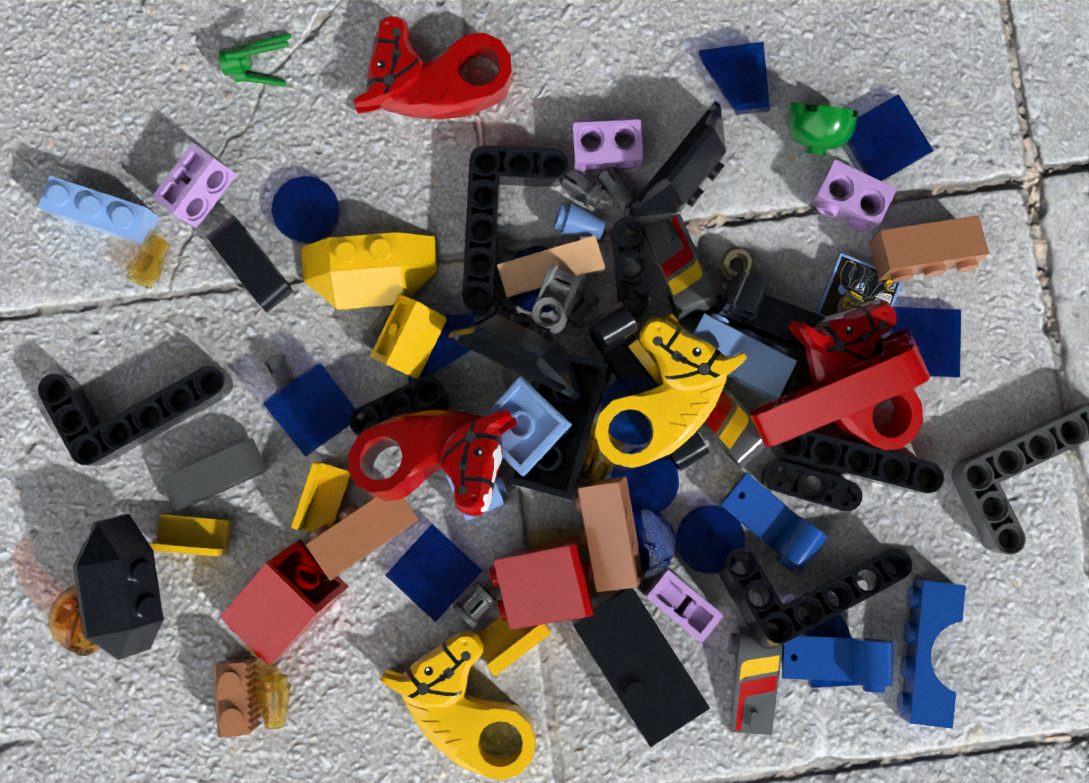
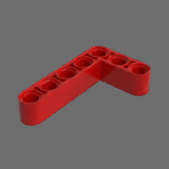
M910 329L900 330L885 337L880 342L882 355L753 410L749 415L764 446L772 447L927 382L930 379V374Z

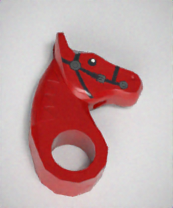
M387 16L379 22L367 69V92L354 98L353 104L358 114H366L384 109L403 116L420 119L442 120L471 116L496 105L506 97L512 85L511 54L501 40L486 33H474L465 35L443 53L425 63L410 44L407 22L400 17ZM476 57L488 58L497 65L499 72L495 79L488 84L481 86L471 85L460 76V70L464 63Z
M873 300L827 316L812 327L804 322L800 324L792 321L788 328L806 346L810 375L814 384L870 360L877 341L896 325L897 317L895 309L889 303L883 300ZM914 389L890 398L894 406L893 417L890 424L880 432L875 429L873 424V411L876 404L834 422L841 430L866 445L882 450L901 449L916 437L923 422L922 402Z
M424 410L394 416L368 428L356 438L348 453V472L358 487L384 501L404 499L432 474L443 468L454 486L453 498L455 507L465 515L480 516L489 509L492 500L495 480L502 461V435L518 425L516 417H511V413L508 410L495 412L485 417L457 410ZM393 446L400 447L402 458L397 471L389 478L376 480L373 467L377 456L387 448Z

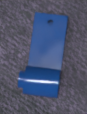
M744 472L719 504L779 555L775 560L790 572H793L795 568L803 571L828 539L817 527L804 518L797 516L746 472Z
M798 636L782 645L781 678L852 681L862 684L863 691L883 693L885 692V686H892L893 641L870 638Z

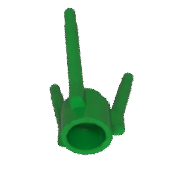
M285 33L245 45L221 48L219 50V63L224 76L233 75L235 82L248 81L285 87L287 85L285 80L247 74V70H252L251 55L288 47L289 42L287 40L291 39L292 35Z

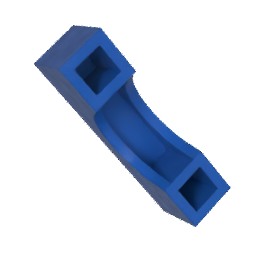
M913 578V586L910 585L907 590V605L910 607L909 621L905 622L903 637L904 641L907 642L906 656H902L900 662V674L904 677L903 691H899L897 696V710L900 713V717L910 724L953 729L956 692L947 688L937 678L931 663V651L935 639L945 628L963 621L965 585Z

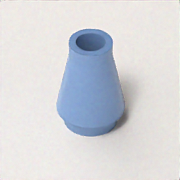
M561 202L553 228L560 230L562 235L581 237L595 235L596 239L600 240L606 220L594 216L572 202L569 205Z

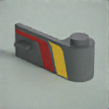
M681 214L642 227L645 238L666 284L668 300L676 319L679 321L716 308L717 300L721 299L719 286L715 279H709Z
M724 386L715 407L703 425L718 440L720 447L730 460L742 469L766 447L749 415L750 412Z
M737 626L735 633L729 634L728 641L729 654H734L736 661L729 729L730 732L772 735L782 645L775 649H765L755 641L748 627ZM767 628L771 637L779 639V629Z

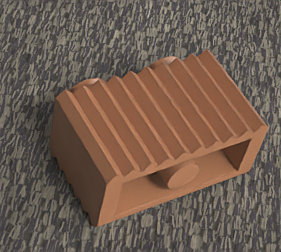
M255 657L226 659L213 665L217 737L249 735L262 724L259 721L261 715L258 713L261 708L258 707L260 701L257 699L260 694L257 693L259 687L256 684L259 680L256 679L258 673L255 670L258 666L255 663L258 660Z

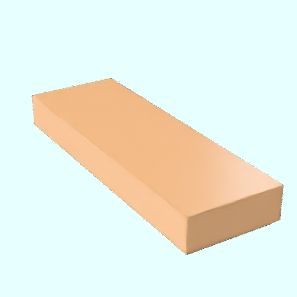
M594 235L497 264L507 299L541 289L545 274L552 263L558 265L559 270L574 276L579 274L586 276L605 270L596 236Z

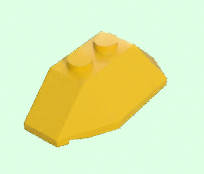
M393 232L330 237L301 247L303 281L337 310L394 306L399 295L412 299L428 280L438 272L436 237Z

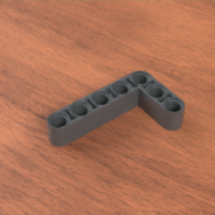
M1089 403L1076 406L966 458L954 466L951 473L953 484L987 550L992 553L1014 555L1024 548L1026 542L1025 533L1000 482L1089 441ZM1063 423L1069 428L1067 440L1062 437L1060 432ZM1032 438L1036 439L1039 444L1037 454H1033L1029 447ZM1001 452L1005 453L1008 457V465L1005 469H1002L998 463V457ZM971 466L975 468L978 474L977 481L974 484H971L967 479V471ZM987 498L993 503V511L989 516L984 513L982 508L983 502ZM1002 530H1005L1009 536L1008 543L1004 547L999 544L998 540Z

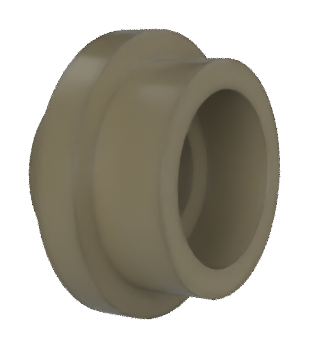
M731 248L720 258V272L729 281L739 272L731 269L730 262L732 260H737L741 263L742 268L740 271L750 273L753 271V259L744 249Z

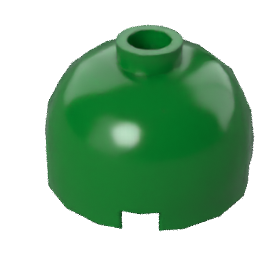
M790 101L787 127L793 140L798 144L806 146L805 153L826 156L827 149H838L845 145L852 137L859 111Z

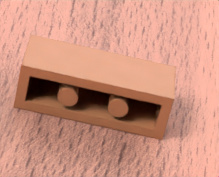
M979 215L880 230L869 242L879 281L892 279L894 283L909 280L913 275L924 274L926 278L936 277L945 273L946 270L957 269L959 273L968 272L976 269L979 266L978 263L990 254Z
M623 476L587 481L578 487V492L575 494V504L578 513L583 515L584 527L581 530V537L584 547L589 548L591 561H588L589 579L591 582L595 581L596 592L637 588L644 580V573L627 478Z
M369 494L368 498L370 501L360 508L356 504L352 505L338 515L341 520L331 528L324 524L309 535L311 541L306 546L330 581L418 521L417 516L405 499L384 501Z

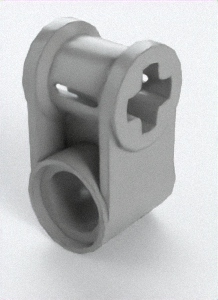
M552 263L532 309L533 320L539 329L543 328L554 334L563 330L573 306L582 292L585 283L584 275L574 276L559 270L556 264ZM547 309H556L558 311V317L552 323H543L541 321V316Z

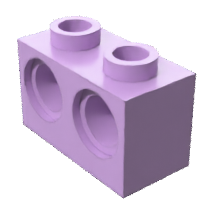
M623 115L614 117L613 121H599L598 118L587 117L580 119L577 123H573V158L576 172L608 170V168L613 166L616 170L640 169L643 163L641 119L633 120V117ZM619 136H627L632 140L633 144L630 147L622 148L616 144L615 139ZM590 137L596 139L599 146L590 150L584 148L581 142L585 138Z
M192 142L158 187L152 198L173 215L198 228L237 174Z
M835 159L827 168L810 204L816 206L817 211L827 217L835 218L837 216L848 221V226L858 232L865 233L868 231L871 233L880 226L897 189ZM829 186H838L843 192V198L833 197L829 191ZM861 200H867L873 205L874 212L872 214L863 211L860 205Z
M665 567L643 593L647 599L700 643H703L724 616Z

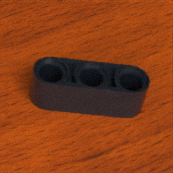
M234 215L207 235L208 240L265 312L268 313L294 292L268 256Z
M426 376L358 407L350 415L349 425L358 437L364 432L362 429L365 423L375 420V425L394 417V411L400 406H407L404 414L424 410H447L450 403L449 395L437 378ZM430 392H439L433 401H424L426 395Z

